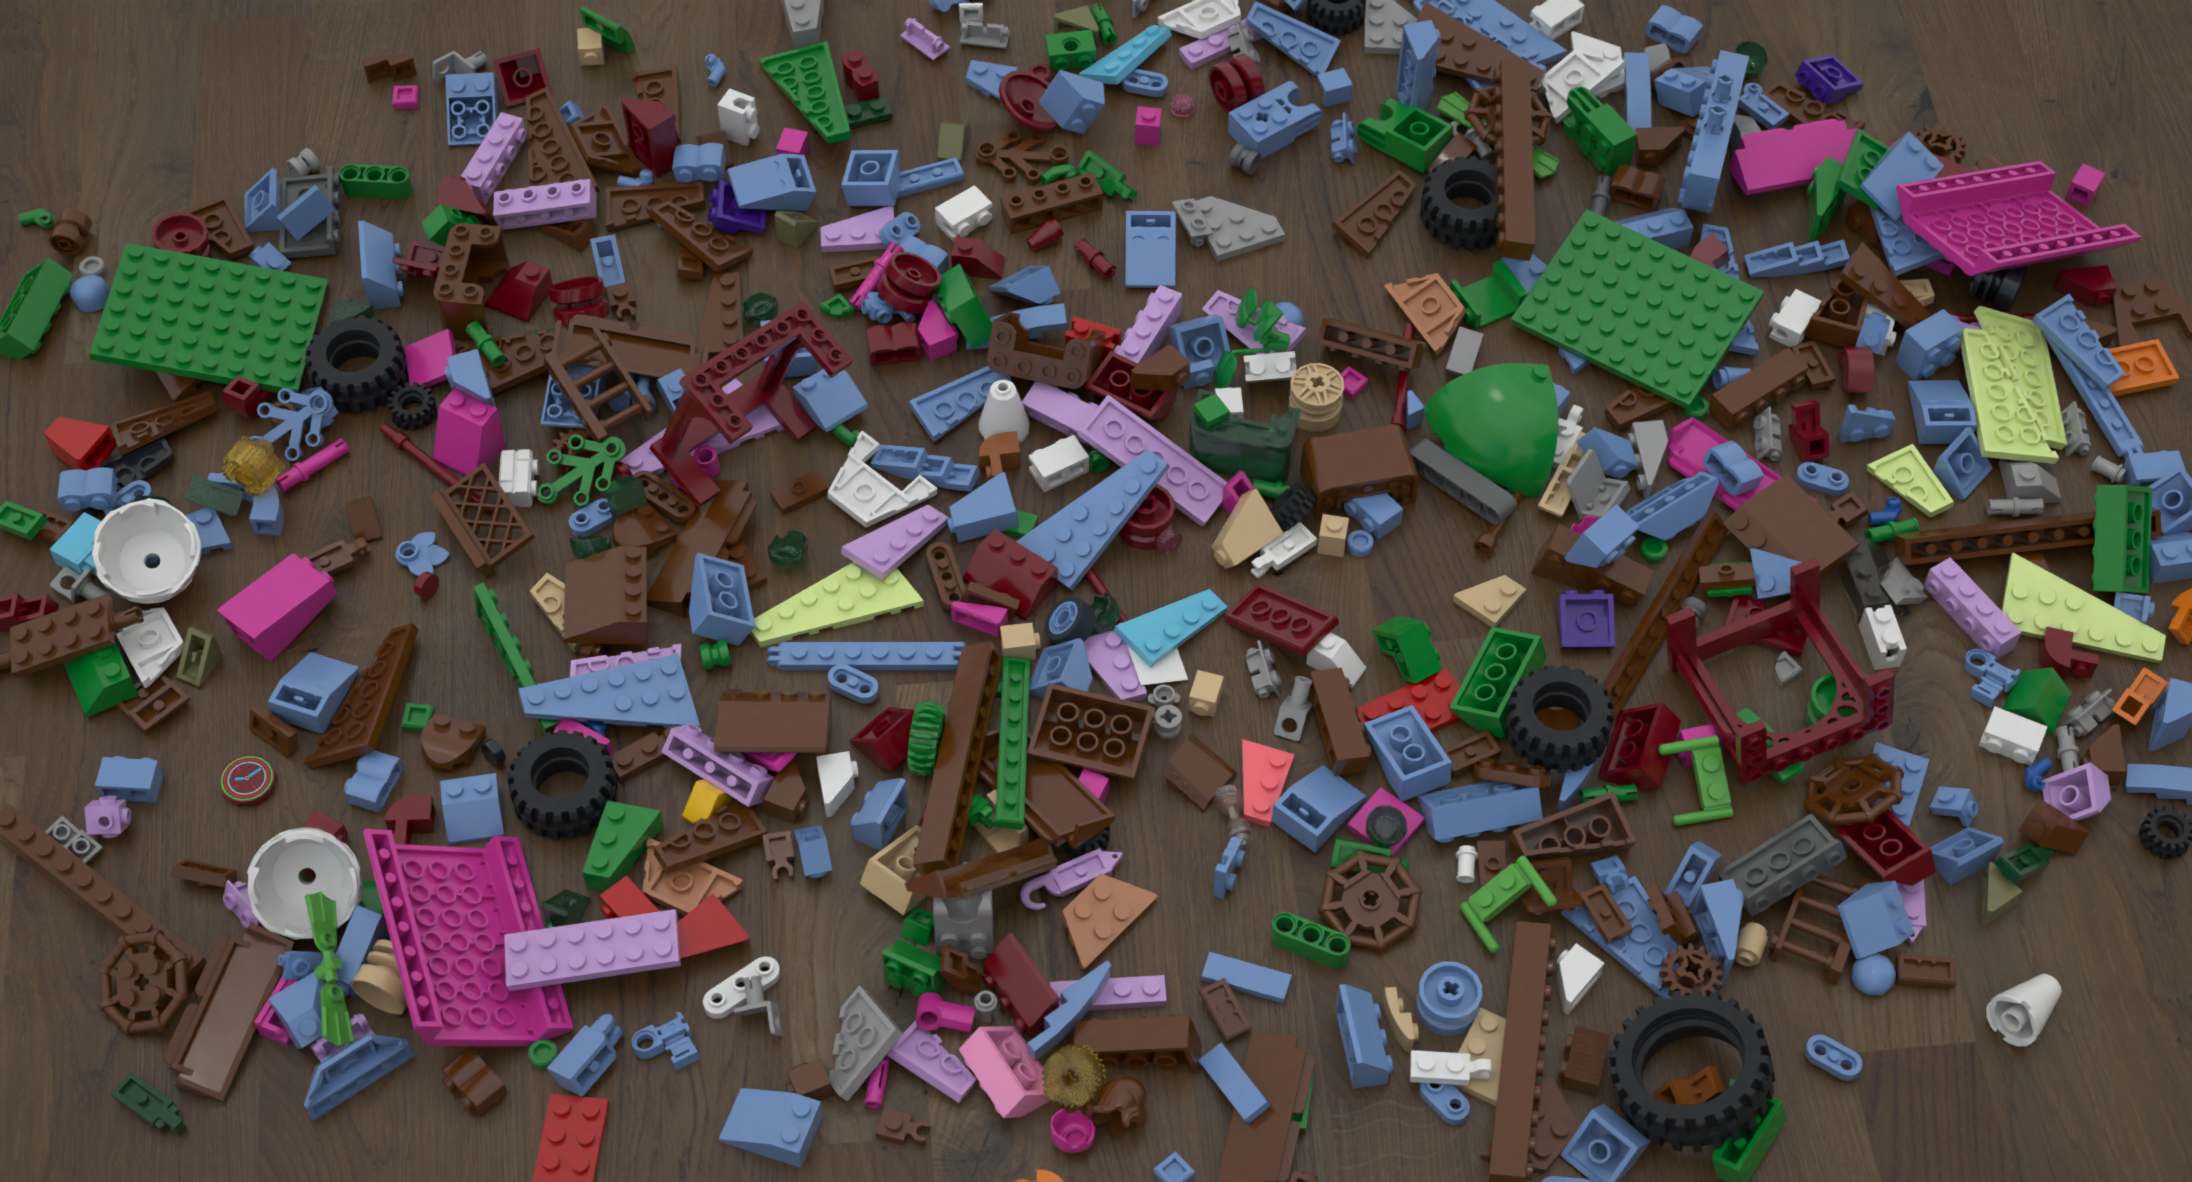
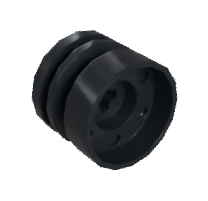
M2029 266L1972 276L1968 297L1975 299L1979 289L1984 290L1981 302L1984 303L1990 293L1995 295L1993 306L2009 312Z

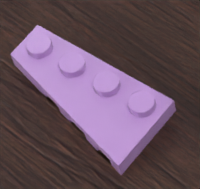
M1217 290L1202 310L1208 315L1216 314L1223 316L1225 329L1249 349L1263 348V345L1253 338L1254 325L1248 322L1243 329L1238 328L1236 325L1235 316L1241 300ZM1257 307L1255 313L1252 315V317H1253V319H1254L1255 321H1256L1257 312H1258V310H1259L1258 307ZM1280 318L1272 328L1273 330L1290 335V343L1286 352H1291L1308 332L1306 328L1288 322L1284 318ZM1270 350L1269 354H1270V353H1279V352Z
M926 505L842 546L841 554L883 580L947 526V518L949 517L932 506Z
M675 644L672 647L659 649V647L648 648L647 651L632 653V651L622 652L617 656L607 657L602 655L571 660L570 677L679 654L681 661V644Z

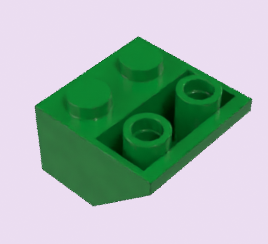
M900 939L886 947L882 952L884 980L889 985L897 989L904 988L912 992L917 998L927 992H934L940 995L947 983V980L940 972L941 957Z

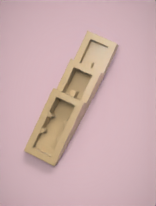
M1580 431L1573 447H1570L1562 464H1559L1538 505L1539 509L1562 518L1571 505L1572 498L1566 483L1569 475L1572 474L1580 459L1585 455L1578 446L1577 440L1586 433Z

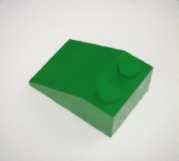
M1829 157L1825 159L1822 165L1817 164L1811 176L1814 180L1807 190V194L1810 195L1807 203L1808 243L1819 239L1843 204L1847 193L1835 186L1842 163Z

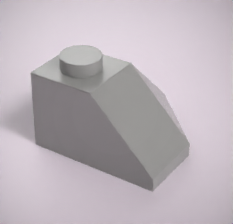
M1999 460L2007 499H2011L2012 496H2018L2019 499L2042 498L2043 503L2061 502L2062 499L2056 478L2039 465L2029 461Z

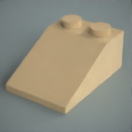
M915 825L871 857L860 881V885L902 915H905L926 897L923 894L907 891L905 882L922 876L913 865V857L916 854L919 841L918 835L921 831V827Z

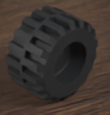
M1307 0V19L1311 22L1313 28L1327 32L1328 35L1337 34V36H1342L1343 33L1350 34L1352 30H1357L1364 21L1366 0Z

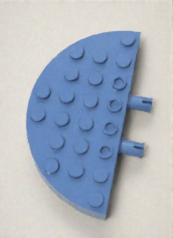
M1720 50L1718 60L1713 59L1710 70L1712 74H1709L1706 86L1708 89H1705L1678 198V203H1682V208L1711 214L1749 56Z

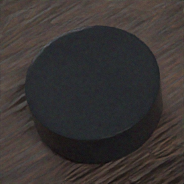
M488 739L481 744V751L492 766L497 767L505 762V753L495 740Z

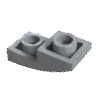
M1459 327L1445 371L1458 376L1471 372L1483 334Z
M61 816L45 831L85 864L103 849L85 831L77 829L64 816Z

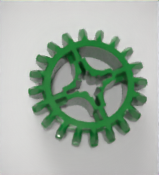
M921 702L916 706L909 734L907 753L908 768L911 773L919 776L934 775L933 769L937 762L938 747L942 740L943 724L946 719L943 705L936 704L935 702Z

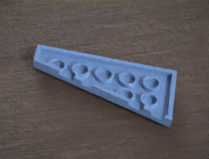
M1448 0L1455 5V9L1464 15L1468 14L1473 17L1474 21L1480 26L1485 25L1510 42L1514 49L1529 55L1530 59L1537 64L1546 65L1566 57V49L1495 0Z
M1869 206L1890 271L1894 276L1946 257L1939 250L1931 247L1924 238L1916 235L1904 223L1902 214L1894 221L1881 207L1876 210Z

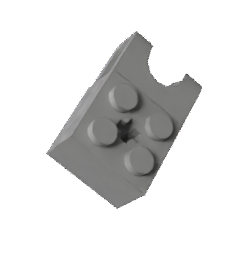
M992 889L968 898L951 897L942 899L933 897L937 956L941 957L942 946L945 944L968 954V957L974 959H984L994 951Z

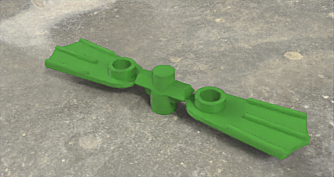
M1457 92L1442 96L1437 111L1470 129L1473 128L1471 123L1464 118V112L1468 109L1470 103ZM1533 146V173L1540 179L1555 174L1559 159Z
M321 891L315 894L305 895L314 942L317 948L323 952L322 964L315 968L314 974L318 980L329 982L321 988L322 1037L331 1041L337 1047L351 1044L354 1042V1036L344 1000V992L340 986L336 985L338 981L337 970L342 967V961L334 955V951L337 948L336 901L326 897Z

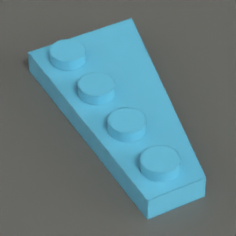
M1158 25L1148 27L1139 35L1080 72L1079 76L1104 84H1119L1172 36L1170 28L1159 27Z
M1208 589L1115 626L1114 632L1151 668L1223 615L1227 610V606Z

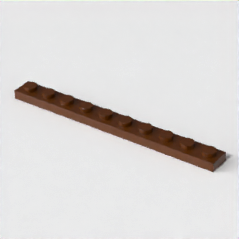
M1716 511L1707 512L1602 684L1608 691L1607 696L1612 698L1614 720L1665 637L1666 616L1681 610L1680 607L1684 599L1689 597L1700 579L1699 567L1709 564L1729 531Z

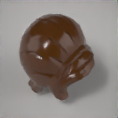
M1116 1077L1106 1082L1101 1088L1096 1106L1087 1105L1086 1116L1088 1120H1092L1094 1125L1109 1122L1111 1125L1110 1132L1114 1138L1119 1137L1121 1132L1127 1131L1131 1127L1141 1129L1146 1124V1110L1144 1107L1147 1102V1091L1133 1077Z

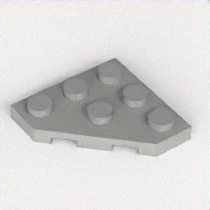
M1366 0L1364 53L1400 55L1403 25L1416 23L1417 18L1394 0Z
M1212 196L1196 200L1197 205L1213 231V235L1205 236L1204 239L1217 262L1285 241V233L1274 216Z
M860 985L841 1007L839 1018L843 1020L840 1033H836L833 1049L836 1062L834 1070L829 1071L828 1077L833 1089L846 1101L860 1088L861 1084L904 1034L871 994Z

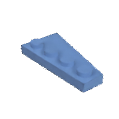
M987 366L909 401V405L932 441L935 442L985 405L988 393L994 382L998 380H1008L1011 382V378L1008 375L993 372Z
M213 505L186 515L197 528L201 541V555L210 553L211 549L223 547V550L233 549ZM156 556L149 557L146 560V566L157 564L160 558Z

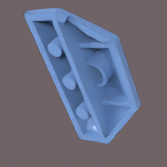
M1701 471L1694 474L1692 478H1685L1665 487L1627 510L1626 514L1639 526V531L1662 540L1671 539L1678 532L1693 526L1698 520L1705 517L1719 479L1716 476Z
M366 1034L359 1039H354L353 1043L347 1044L344 1049L336 1054L325 1057L314 1068L304 1102L311 1120L314 1121L413 1058L414 1054L407 1039Z

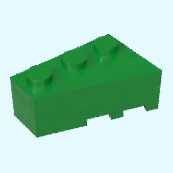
M959 263L941 275V281L935 293L940 299L939 302L950 324L956 323L971 347L975 349L990 340L992 322L988 312L984 310L981 304L982 300L973 283Z
M613 801L606 802L582 872L586 889L605 892L626 875L628 876L639 856L647 851L648 838L653 839L657 833L660 834L664 829L661 811Z
M1730 1079L1729 1088L1736 1080ZM1774 1097L1773 1099H1766L1768 1110L1764 1116L1756 1115L1757 1125L1751 1131L1745 1127L1740 1131L1741 1139L1733 1142L1730 1137L1722 1141V1148L1714 1150L1712 1161L1718 1178L1727 1182H1748L1787 1121L1783 1101Z

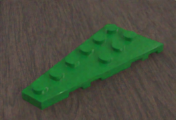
M827 41L759 59L763 70L828 144L852 138Z
M484 582L474 586L475 612L478 618H482L487 634L490 636L494 635L495 639H493L495 648L513 680L517 678L519 688L540 684L539 682L535 684L531 677V674H534L528 659H522L520 653L522 648L515 635L510 636L508 629L510 624L505 613L498 612L496 605L498 600L492 589L487 590ZM535 718L543 733L554 732L555 722L558 720Z

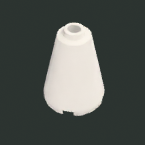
M998 380L992 384L979 419V432L984 437V440L998 433L1017 431L1018 441L1021 443L1029 434V418L1015 385L1008 380Z
M2040 974L1994 996L1986 1007V1015L1991 1028L1995 1032L1999 1030L2005 1035L2003 1040L2015 1046L2030 1045L2039 1037L2061 996L2060 984L2054 977L2048 974Z

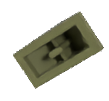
M1087 5L1056 13L1054 16L1055 34L1092 30L1095 47H1098L1099 27Z
M947 121L941 123L937 160L944 161L957 157L959 163H961L969 132V124Z
M776 211L775 213L777 238L795 248H798L819 224L818 221L801 212Z
M192 626L188 628L176 675L177 678L198 687L204 684L223 657L214 635Z
M1994 862L1988 863L1982 876L1981 924L1983 925L1989 924L2014 907L2023 892L2001 873V870Z

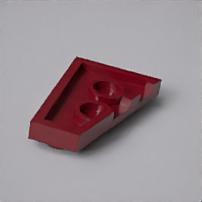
M1747 594L1735 595L1725 626L1767 610V604L1759 599L1756 601ZM1794 624L1751 642L1801 657L1807 635L1801 625Z

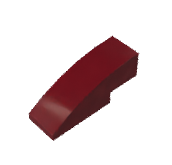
M18 593L0 597V631L10 632V627L56 612L59 609V604L48 594L25 599Z

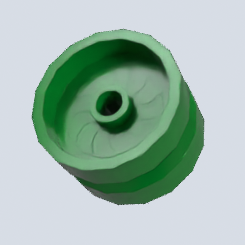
M1832 673L1819 678L1811 689L1806 709V723L1808 727L1820 721L1829 712L1835 701L1837 688ZM1846 695L1842 699L1849 700V696ZM1848 708L1838 710V714L1843 717L1856 713Z

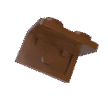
M1568 856L1529 861L1556 897L1557 903L1553 907L1547 906L1531 884V888L1518 897L1528 912L1534 915L1546 914L1547 910L1558 909L1563 912L1575 910V907L1583 906L1582 898L1572 887L1571 859Z

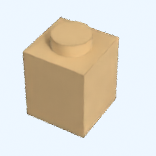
M589 28L578 29V53L581 66L605 64L603 35Z
M1323 514L1317 553L1339 557L1344 556L1349 518Z
M1032 623L1000 626L1003 657L1036 660V649L1040 648L1039 632L1034 633Z
M1197 670L1189 695L1188 711L1200 716L1208 715L1215 717L1223 692L1224 676Z

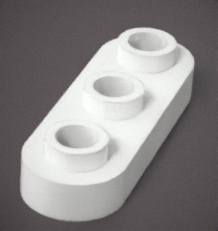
M760 957L709 990L703 998L706 1014L711 1018L721 1019L734 1012V1008L746 1004L745 986L737 987V984L743 982L744 978L749 977L751 979V976H761L763 992L776 984L780 978L778 962L771 957ZM763 967H769V968H770V969H769L768 971H766V972L761 971V968H763ZM716 998L722 999L720 1003L713 1002Z

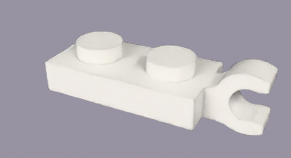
M1575 404L1567 420L1558 419L1559 425L1566 426L1567 429L1559 432L1557 437L1556 452L1552 466L1556 469L1559 464H1562L1570 447H1573L1580 431L1582 432L1583 429L1578 424L1582 418L1581 413L1584 408Z
M1299 522L1260 549L1261 556L1252 561L1254 568L1251 569V573L1258 579L1271 566L1278 571L1316 546L1317 538Z
M1411 1050L1410 1082L1469 1085L1470 1078H1490L1491 1060L1478 1059L1470 1062V1054Z

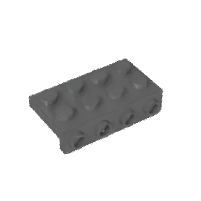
M333 165L327 167V174L281 178L280 213L314 185L320 189L336 209L298 241L280 223L279 252L286 258L336 254V244H340L341 241L340 232L337 229V225L341 224L340 212L337 210V206H341L340 193L337 191V188H341L339 173H335Z
M1811 813L1721 869L1717 874L1721 881L1734 880L1736 888H1740L1743 893V908L1753 917L1765 911L1780 899L1789 896L1804 884L1813 881L1828 869L1837 866L1847 858V855L1840 840L1834 839Z

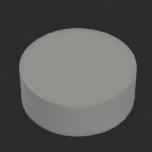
M99 257L85 258L79 265L82 276L93 274L103 277L106 274L104 261Z

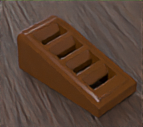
M584 220L560 222L557 227L555 226L558 223L543 224L539 227L542 232L581 251L591 243L590 239L596 237L591 223Z

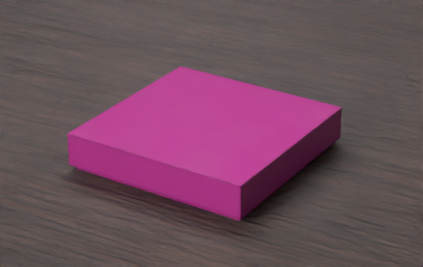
M449 329L404 347L410 386H413V382H418L419 387L421 384H424L428 388L447 380L444 368L449 366L447 357L456 355L453 332Z
M1380 787L1349 821L1347 829L1368 844L1392 848L1390 856L1394 857L1423 825L1425 817Z

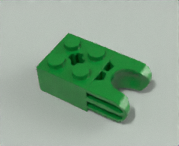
M1575 87L1568 92L1566 102L1572 114L1563 118L1562 130L1578 146L1581 153L1594 163L1596 169L1606 176L1611 177L1615 175L1619 165L1631 166L1637 133L1608 103L1603 105L1587 88Z
M1391 98L1386 99L1380 105V116L1383 121L1365 118L1357 125L1358 136L1363 142L1422 173L1430 167L1437 155L1452 140L1453 125L1416 106L1410 108Z

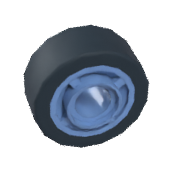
M1076 596L1065 597L1048 614L1045 622V634L1055 644L1078 638L1084 642L1094 629L1096 622L1095 611L1090 605Z

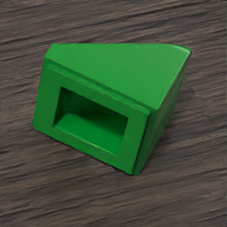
M915 907L904 919L901 936L926 946L935 931L933 913Z

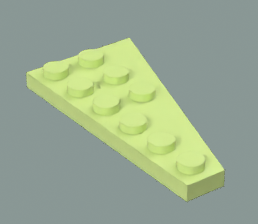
M1979 306L1974 313L1982 329L1988 332L2000 353L1998 358L2003 367L2008 368L2012 374L2010 378L2015 387L2018 386L2035 414V423L2040 432H2045L2049 439L2047 441L2048 446L2062 450L2067 445L2045 336L2032 320Z
M1964 328L1960 345L1970 398L1977 421L1976 430L1981 457L2056 464L2059 456L2056 451H2051L2047 441L2049 439L2045 432H2040L2035 423V414L2018 386L2015 387L2010 379L2012 374L2000 362L1998 358L2000 353L1986 330Z
M2011 554L2001 611L2022 632L2021 635L2041 639L2046 627L2074 632L2073 646L2154 663L2162 661L2166 635L2019 555Z
M852 562L754 618L755 628L750 632V635L760 647H765L792 640L793 636L808 632L809 635L819 633L820 629L832 626L833 629L872 620L876 615L888 612L891 615L900 613L901 609L912 606L915 609L924 607V600L897 568L881 580L855 562Z

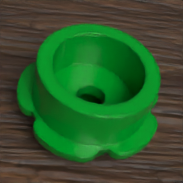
M1097 449L1088 454L1089 468L1092 472L1100 473L1108 469L1110 459Z

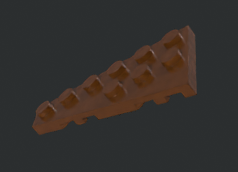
M1425 1L1416 23L1432 20L1435 29H1438L1440 32L1441 42L1437 46L1438 60L1435 61L1436 71L1496 85V83H1493V73L1495 69H1499L1501 59L1530 63ZM1530 63L1531 91L1536 92L1538 95L1545 78V71Z

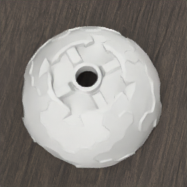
M147 498L146 500L128 503L114 511H110L94 532L95 539L92 556L97 570L96 574L105 587L130 602L151 604L175 597L192 582L200 562L202 549L195 524L180 510L165 501ZM149 557H159L160 564L158 567L153 569L146 567V560Z
M303 827L279 833L259 849L247 871L248 894L253 914L269 931L295 940L314 938L305 895L321 891L326 897L336 901L337 928L350 918L354 909L360 903L363 885L361 879L362 871L357 857L348 845L336 839L332 834L320 829ZM304 868H310L315 872L316 878L312 882H304L300 879L299 872Z

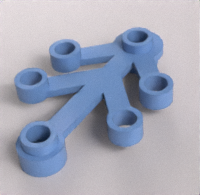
M290 388L281 389L278 392V400L281 403L291 404L295 402L306 405V407L298 412L277 408L271 403H261L257 408V413L260 417H274L286 421L263 437H250L246 442L247 452L251 456H264L269 450V445L291 431L289 447L285 450V457L289 461H299L303 457V450L300 448L304 422L311 416V428L305 437V441L311 447L322 445L324 438L320 432L323 416L327 415L333 408V399L326 391L316 390L310 395L295 393ZM286 391L290 394V398L287 401L284 399ZM321 398L324 400L322 408L318 406V401ZM265 406L269 407V413L267 415H265L263 412ZM314 434L318 438L315 444L311 441V437ZM258 442L263 444L261 451L257 449ZM293 449H296L297 456L295 458L291 456V451Z

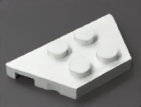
M1195 0L1158 17V24L1161 27H1169L1171 30L1199 39L1209 37L1241 22L1238 0Z
M1571 32L1572 51L1580 49L1590 54L1597 53L1604 55L1605 59L1617 61L1618 58L1622 59L1621 47L1577 32ZM1624 68L1594 92L1593 95L1600 99L1611 92L1624 89Z
M1575 49L1545 74L1542 87L1554 122H1560L1572 112L1566 102L1568 92L1571 89L1585 87L1593 94L1625 68L1624 60L1618 58L1617 61L1605 59L1604 55L1590 54L1587 51Z
M164 607L142 611L144 615L142 617L144 619L143 623L123 628L122 632L116 634L144 688L149 687L183 652L184 642Z

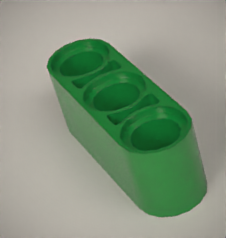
M347 164L339 170L343 192L350 197L406 199L413 193L409 171L404 167Z
M1281 912L1274 916L1270 937L1273 944L1277 947L1335 969L1342 968L1347 964L1351 943L1349 938L1343 933L1287 912ZM1280 928H1287V929L1290 930V931H1288V932H1281V931L1278 930V929H1280ZM1312 938L1316 941L1311 943L1307 942L1305 939ZM1337 948L1342 950L1343 952L1336 953L1333 952L1332 949Z

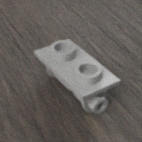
M967 20L961 23L962 35L960 44L1006 49L1010 30L1004 24L987 23V27H983V23Z
M1236 23L1237 28L1228 29L1229 34H1227L1231 51L1234 52L1239 49L1241 51L1233 55V57L1242 53L1246 54L1253 60L1260 71L1258 64L1260 57L1252 45L1253 34L1248 27Z
M1195 199L1172 201V205L1176 210V217L1180 219L1182 225L1187 230L1191 244L1196 247L1202 246L1205 236L1213 235V231Z
M2074 401L2061 412L2067 445L2064 447L2067 457L2075 451L2079 452L2080 455H2088L2092 449L2089 435L2085 433L2087 431L2086 415L2080 408H2077V403Z
M1768 407L1755 418L1753 424L1755 429L1754 447L1756 449V460L1758 461L1764 456L1769 457L1771 461H1778L1782 456L1781 440L1778 439L1781 436L1780 419L1776 414H1771V407Z
M1259 640L1257 641L1259 649L1250 648L1245 656L1250 673L1260 672L1251 677L1255 694L1263 699L1267 698L1270 695L1269 693L1274 691L1278 697H1281L1279 686L1282 685L1281 678L1272 665L1276 662L1274 654L1270 648L1266 649Z
M2111 688L2101 693L2098 690L2090 693L2084 698L2086 703L2082 707L2078 705L2067 713L2069 718L2060 725L2070 724L2074 729V735L2077 737L2087 735L2088 732L2098 725L2092 715L2098 722H2101L2113 712L2112 709L2116 703L2113 699L2106 696L2112 691Z

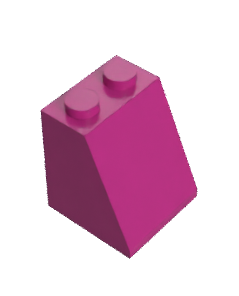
M454 388L439 406L433 459L440 465L466 476L483 462L489 467L506 447V442L497 408Z

